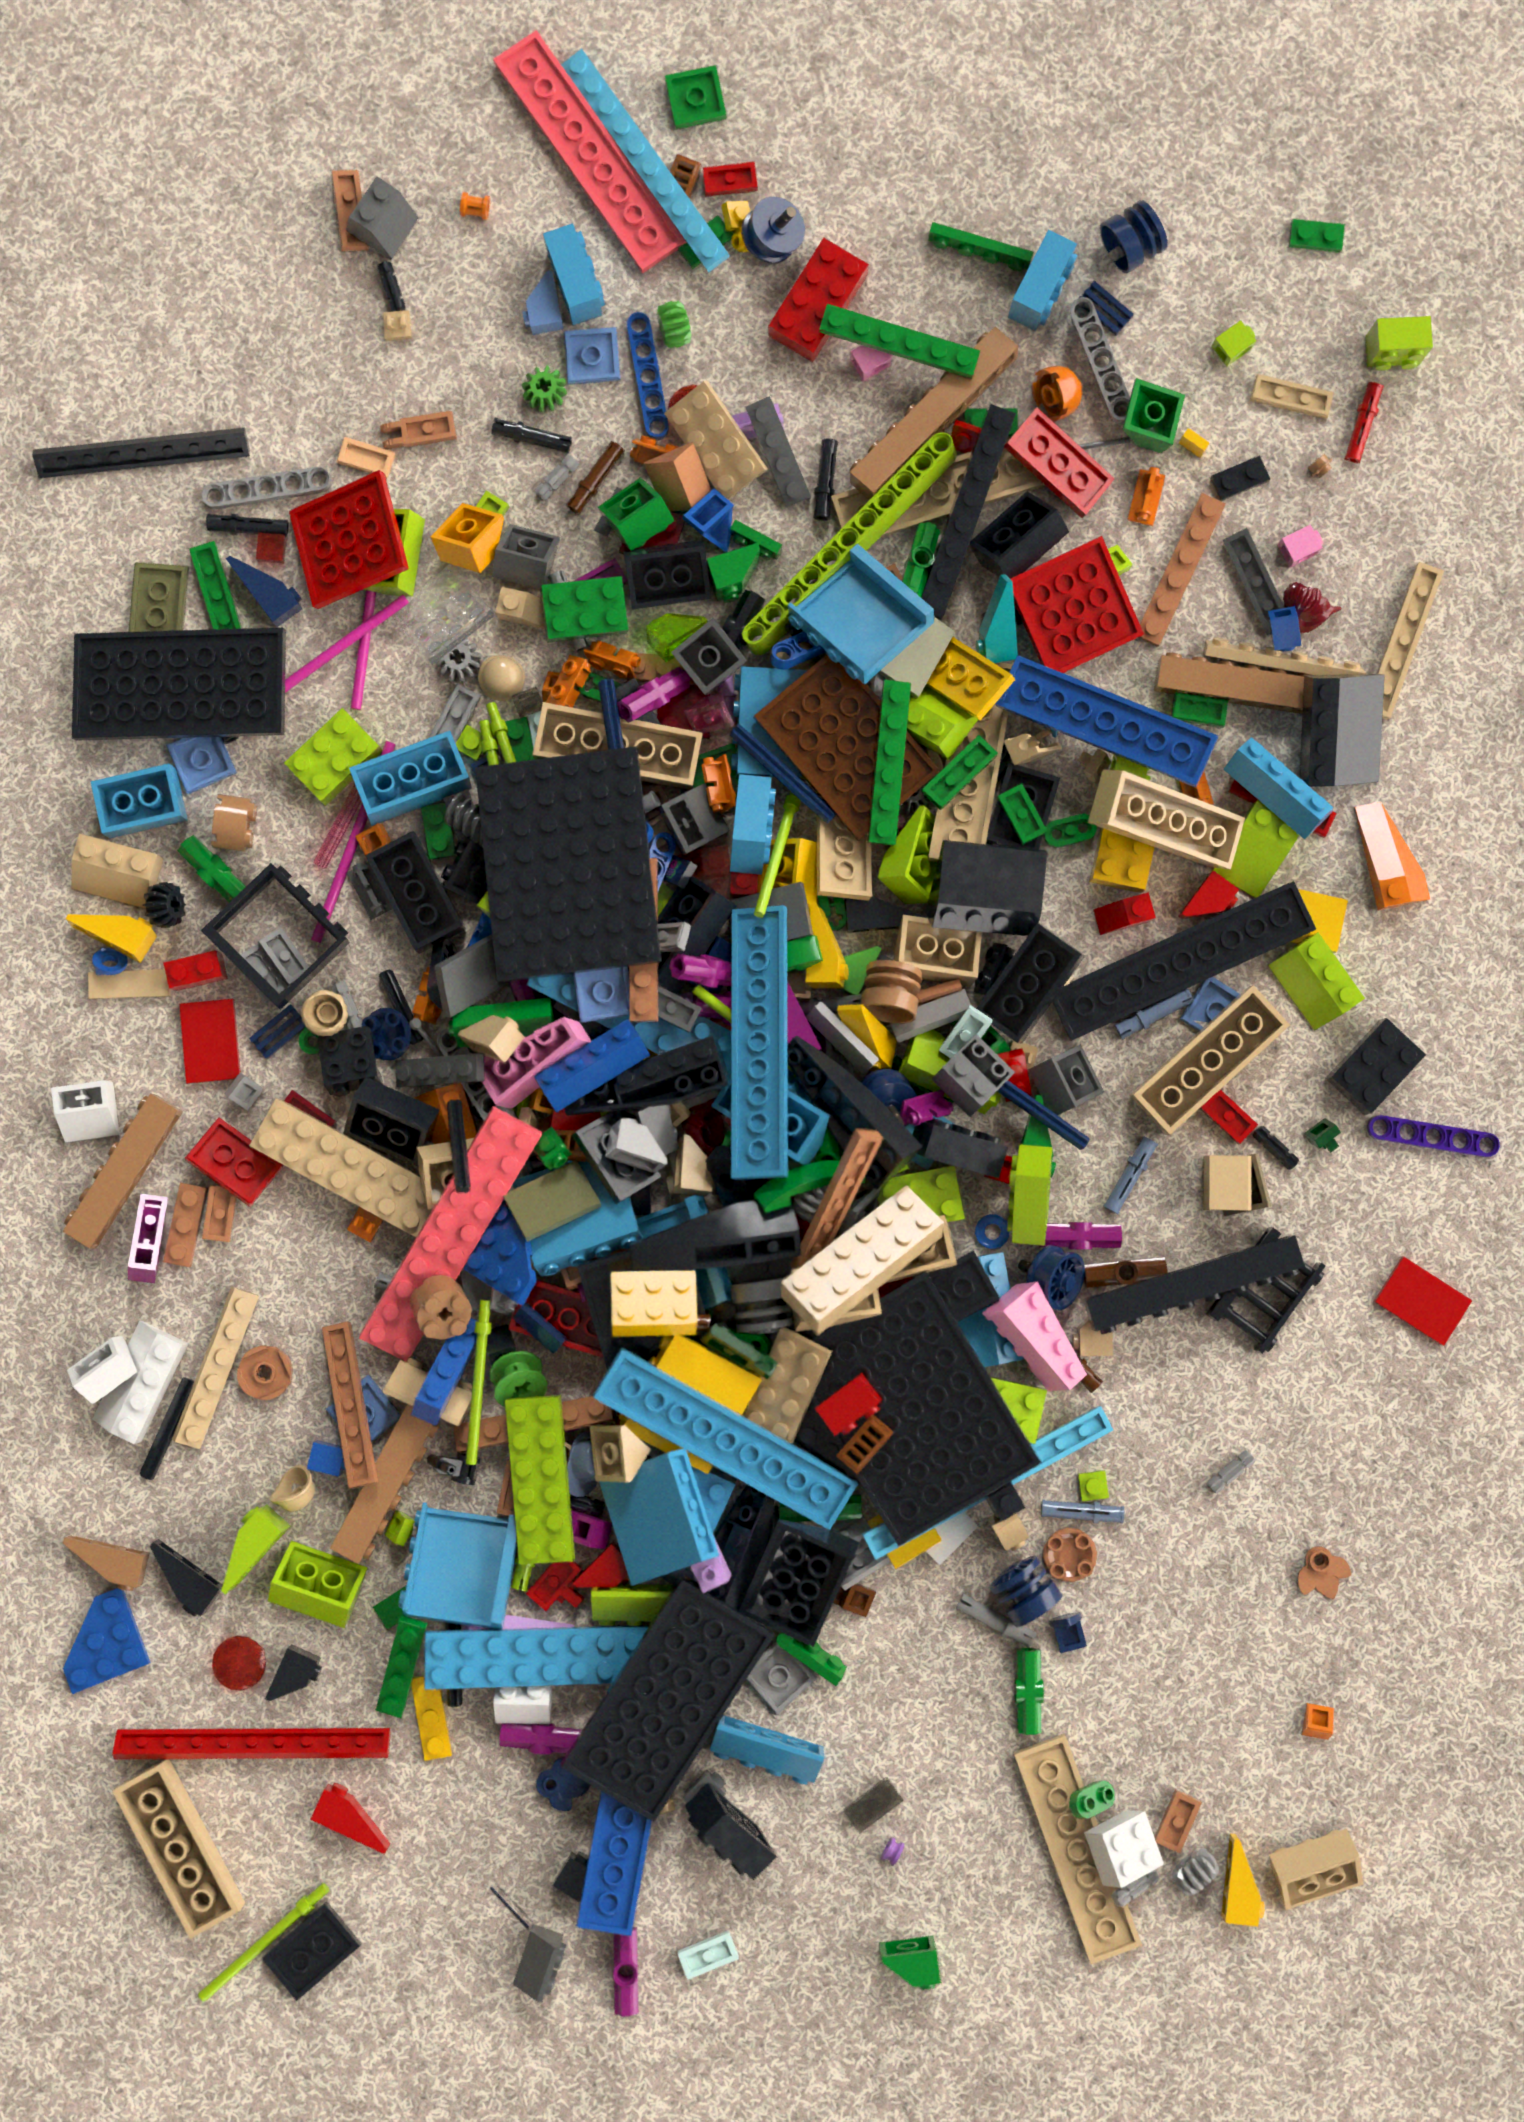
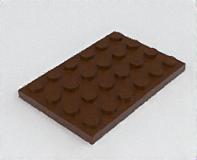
M826 655L756 713L753 718L817 794L833 809L836 816L857 841H859L869 830L881 700L867 683L864 685L858 678H851L841 663L833 662ZM908 732L906 733L900 805L940 772L939 768Z

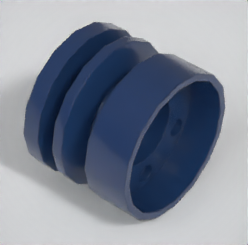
M1139 200L1132 207H1127L1123 211V216L1116 214L1102 222L1099 226L1102 243L1107 252H1111L1118 246L1123 251L1124 256L1114 261L1117 268L1123 273H1129L1141 266L1144 262V257L1152 259L1156 254H1161L1168 248L1164 227L1156 212L1144 200Z
M1036 1555L1010 1565L989 1586L993 1594L1000 1593L997 1597L999 1603L1013 1600L1005 1612L1016 1628L1039 1618L1055 1606L1063 1596L1052 1579L1039 1583V1580L1042 1579L1047 1571L1044 1567L1037 1568L1040 1561Z

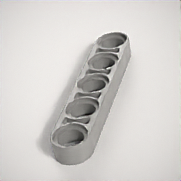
M323 467L304 468L211 483L204 487L202 499L209 508L218 510L323 493L330 488L332 479L329 472ZM316 474H324L326 476V483L323 486L317 487L313 485L312 479ZM291 478L300 480V486L295 491H290L286 488V483ZM265 482L274 484V490L269 495H263L260 492V487ZM239 486H244L248 489V494L243 499L234 497V491ZM218 490L221 492L222 498L218 503H210L208 501V495L211 491Z

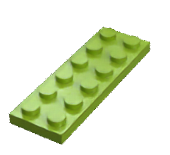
M561 1395L508 1398L505 1400L519 1564L574 1561L575 1551Z

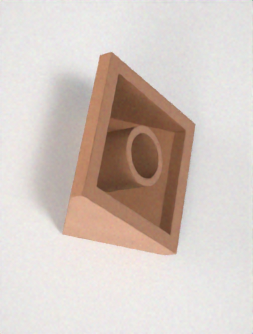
M693 442L644 462L654 490L661 495L669 511L690 510L711 491Z

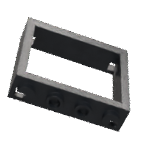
M270 863L201 931L281 1010L350 941L345 937L348 932L338 921L333 925L326 918L329 912L320 903L314 906L308 900L311 895L302 885L299 884L295 887L289 881L292 876L281 865L276 868ZM274 879L337 940L281 995L219 933Z

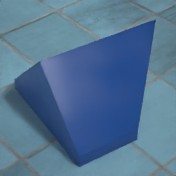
M714 488L686 512L682 519L706 539L726 553L728 552L734 504Z

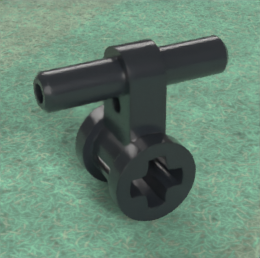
M457 1453L456 1458L436 1456L434 1454L427 1457V1463L436 1472L451 1475V1480L454 1482L475 1485L476 1479H474L477 1464H466L465 1453ZM477 1457V1464H480L481 1458Z

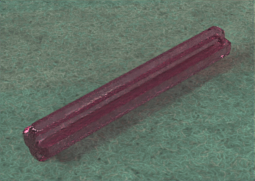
M355 783L314 859V864L320 868L326 869L362 802Z

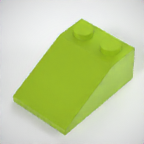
M1257 800L1245 815L1231 870L1213 868V870L1240 890L1257 898L1262 894L1290 852L1299 834L1262 802Z
M919 806L897 836L896 845H891L884 854L879 868L878 879L904 904L928 903L937 862L928 860L935 816L925 806Z
M268 1504L261 1508L256 1506L241 1520L244 1525L238 1530L221 1590L224 1594L236 1588L291 1527Z

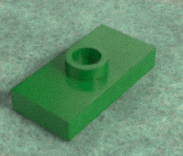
M1176 692L1174 694L1171 717L1186 723L1224 728L1228 700Z

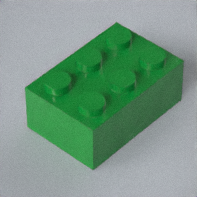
M622 576L541 585L540 593L547 643L622 635L628 632Z

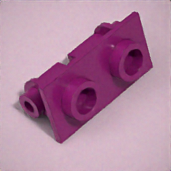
M941 1089L904 1100L900 1117L904 1124L909 1123L917 1126L922 1122L932 1120L933 1116L936 1118L949 1116L954 1110V1106L950 1101L943 1098L944 1091Z

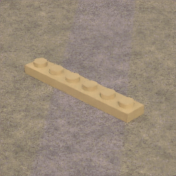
M1422 562L1416 564L1377 674L1385 675L1382 718L1385 720H1389L1392 716L1444 570Z
M1214 637L1213 641L1205 640L1203 650L1206 656L1312 675L1366 674L1364 669L1360 667V664L1353 661H1345L1344 664L1334 663V659L1325 656H1318V660L1307 658L1308 655L1302 652L1293 651L1291 655L1283 654L1280 650L1275 651L1274 647H1266L1265 650L1255 649L1254 644L1239 642L1238 646L1228 644L1229 640Z
M231 1286L172 1440L174 1442L200 1449L258 1301V1295Z

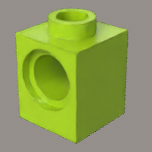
M1240 320L1216 337L1211 347L1225 366L1228 367L1254 347L1256 343L1255 333L1250 326H1245Z

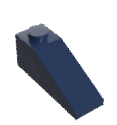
M232 556L226 558L276 627H279L302 610L298 603L302 598L293 586L288 589L282 581Z

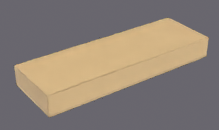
M1256 374L1250 401L1327 419L1334 392Z
M165 969L128 970L116 975H96L95 972H88L89 999L171 996V989L168 986Z

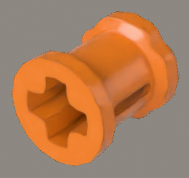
M463 192L460 201V216L465 217L468 214L480 216L482 220H487L491 202L490 196L485 195L482 198L470 196L468 192Z

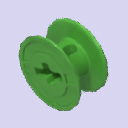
M517 1351L506 1354L494 1362L490 1369L489 1378L495 1386L494 1397L498 1404L505 1407V1400L508 1398L539 1397L545 1395L548 1382L545 1376L541 1374L543 1364L538 1356L530 1352Z

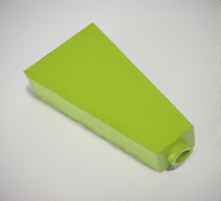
M934 1029L909 1038L899 1072L905 1075L909 1081L933 1092L941 1090L932 1078L951 1059L939 1051L946 1038ZM996 1091L977 1111L985 1115L991 1107L997 1106L1001 1094ZM944 1092V1097L951 1099V1098Z

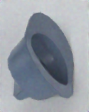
M590 1432L579 1434L573 1441L567 1463L569 1493L576 1497H584L591 1493L598 1481H595Z

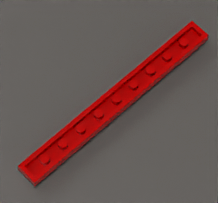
M390 1728L117 1729L112 1755L114 1760L389 1758L391 1730Z

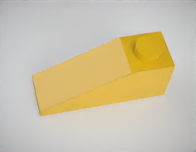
M811 903L810 920L813 935L818 938L823 961L806 968L805 982L812 988H844V982L849 976L848 965L845 962L823 909L816 903Z
M68 914L65 918L72 928L139 963L142 962L157 938L152 929L153 925L141 917L136 920L130 916Z
M863 1004L838 1005L837 1011L841 1021L879 1059L869 1071L892 1069L897 1039Z
M1230 1833L1221 1917L1225 1923L1258 1927L1259 1918L1264 1916V1902L1261 1901L1240 1839L1236 1834Z

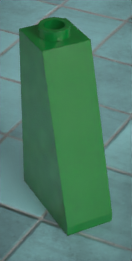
M549 997L468 1007L454 1015L453 1020H449L448 1025L450 1036H455L457 1047L470 1048L458 1036L459 1032L492 1015L503 1019L505 1017L511 1018L518 1024L517 1030L524 1038L534 1034V1031L555 1022L551 998Z

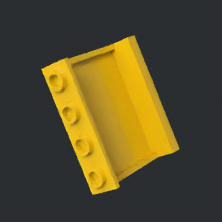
M664 1335L659 1344L660 1352L657 1357L653 1356L648 1362L740 1415L743 1414L762 1380L761 1376L753 1370L749 1369L746 1371L734 1362L683 1335ZM622 1413L619 1414L620 1426H626L646 1443L666 1453L684 1449ZM686 1450L691 1466L709 1474L713 1464Z

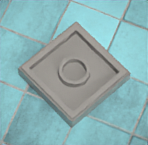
M776 1640L764 1651L746 1681L778 1715L818 1677L808 1666L782 1649Z

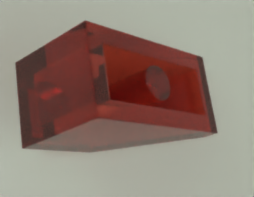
M728 845L699 849L678 856L697 865L692 876L698 880L731 876Z

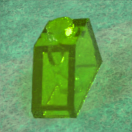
M666 613L646 625L647 643L665 662H668L675 658L671 652L704 626L708 620L704 616Z

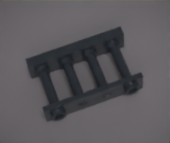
M1268 1227L1256 1245L1278 1239L1282 1233L1273 1227ZM1304 1262L1305 1267L1298 1269V1271L1306 1277L1297 1290L1279 1276L1272 1277L1273 1282L1270 1284L1290 1298L1282 1311H1279L1249 1289V1285H1246L1247 1290L1231 1294L1229 1290L1220 1293L1221 1298L1215 1300L1206 1315L1218 1322L1221 1318L1223 1320L1228 1319L1259 1342L1254 1348L1256 1352L1261 1354L1264 1351L1269 1352L1277 1342L1275 1336L1312 1285L1316 1286L1324 1277L1325 1273L1322 1271L1326 1265L1316 1262L1311 1267ZM1236 1297L1245 1298L1274 1320L1266 1333L1232 1310L1233 1306H1231V1303Z

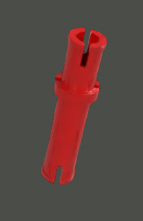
M1367 383L1362 404H1359L1357 408L1358 417L1347 453L1344 457L1346 461L1356 464L1361 462L1373 419L1379 412L1377 406L1384 388L1379 383ZM1371 401V405H1370V408H1369L1367 417L1365 418V415H1366V412H1367V409H1368V406H1369V402ZM1363 427L1362 434H1361L1359 443H1358V445H1357L1358 437H1359L1361 428Z

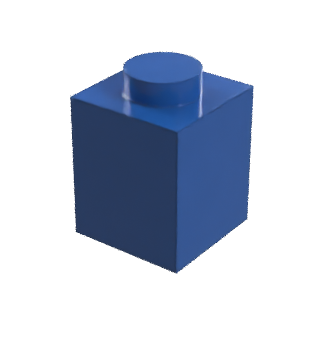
M1295 606L1268 611L1274 650L1285 652L1291 651L1297 646H1302Z
M319 1440L314 1441L307 1469L334 1476L342 1475L343 1470L346 1471L342 1446Z

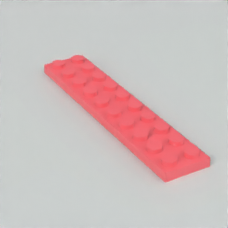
M537 30L493 59L497 69L642 274L686 243V240Z
M494 1106L492 1107L467 1150L471 1184L470 1191L468 1193H457L455 1191L453 1174L360 1332L359 1339L407 1362L424 1335L411 1311L410 1298L415 1288L418 1289L423 1284V1281L431 1276L445 1275L456 1281L469 1256L504 1200L503 1196L508 1193L542 1135L540 1130Z

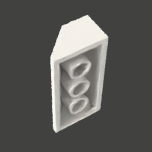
M140 1320L128 1344V1349L137 1372L102 1398L92 1419L109 1433L132 1444L142 1442L189 1343Z

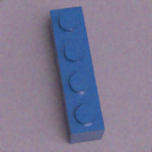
M629 1019L534 1077L554 1110L558 1112L647 1058L650 1054Z
M470 1318L467 1329L462 1335L453 1336L445 1340L415 1398L412 1416L437 1426L476 1349L477 1333H474L475 1321L477 1320Z

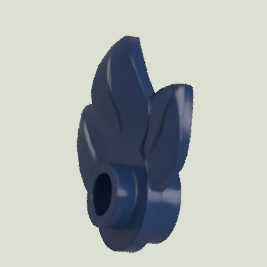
M561 1757L553 1763L551 1769L544 1770L538 1775L536 1789L543 1797L549 1799L551 1806L556 1810L571 1811L572 1798L584 1795L589 1790L590 1784L561 1768L560 1763L564 1759V1757ZM551 1779L554 1780V1786L550 1789L546 1788V1782Z

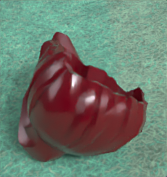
M1298 582L1289 584L1283 594L1285 608L1295 606L1300 633L1313 631L1333 613L1342 609L1341 606H1331L1328 599L1321 595V591L1318 588L1307 587Z
M717 1097L703 1104L692 1106L688 1109L691 1114L681 1123L685 1135H690L703 1153L714 1150L716 1146H720V1143L724 1141L723 1115L711 1106Z

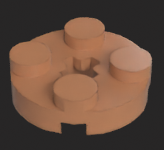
M262 1345L252 1348L244 1354L237 1370L238 1383L246 1394L260 1400L276 1398L283 1394L292 1382V1363L287 1354L275 1346ZM265 1365L266 1368H271L272 1373L269 1374V1380L258 1376V1373L262 1371L260 1366Z

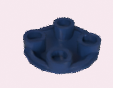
M380 1008L372 1012L369 1017L363 1019L362 1026H368L372 1032L376 1059L379 1058L384 1061L395 1060L403 1056L408 1050L411 1041V1028L407 1019L399 1011L392 1008Z

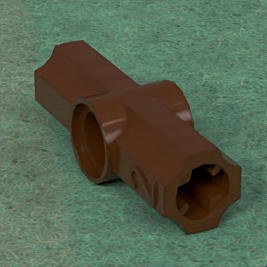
M1165 1257L1084 1264L1085 1288L1129 1285L1168 1273ZM1125 1264L1132 1271L1130 1278L1127 1280H1123L1119 1276V1269Z

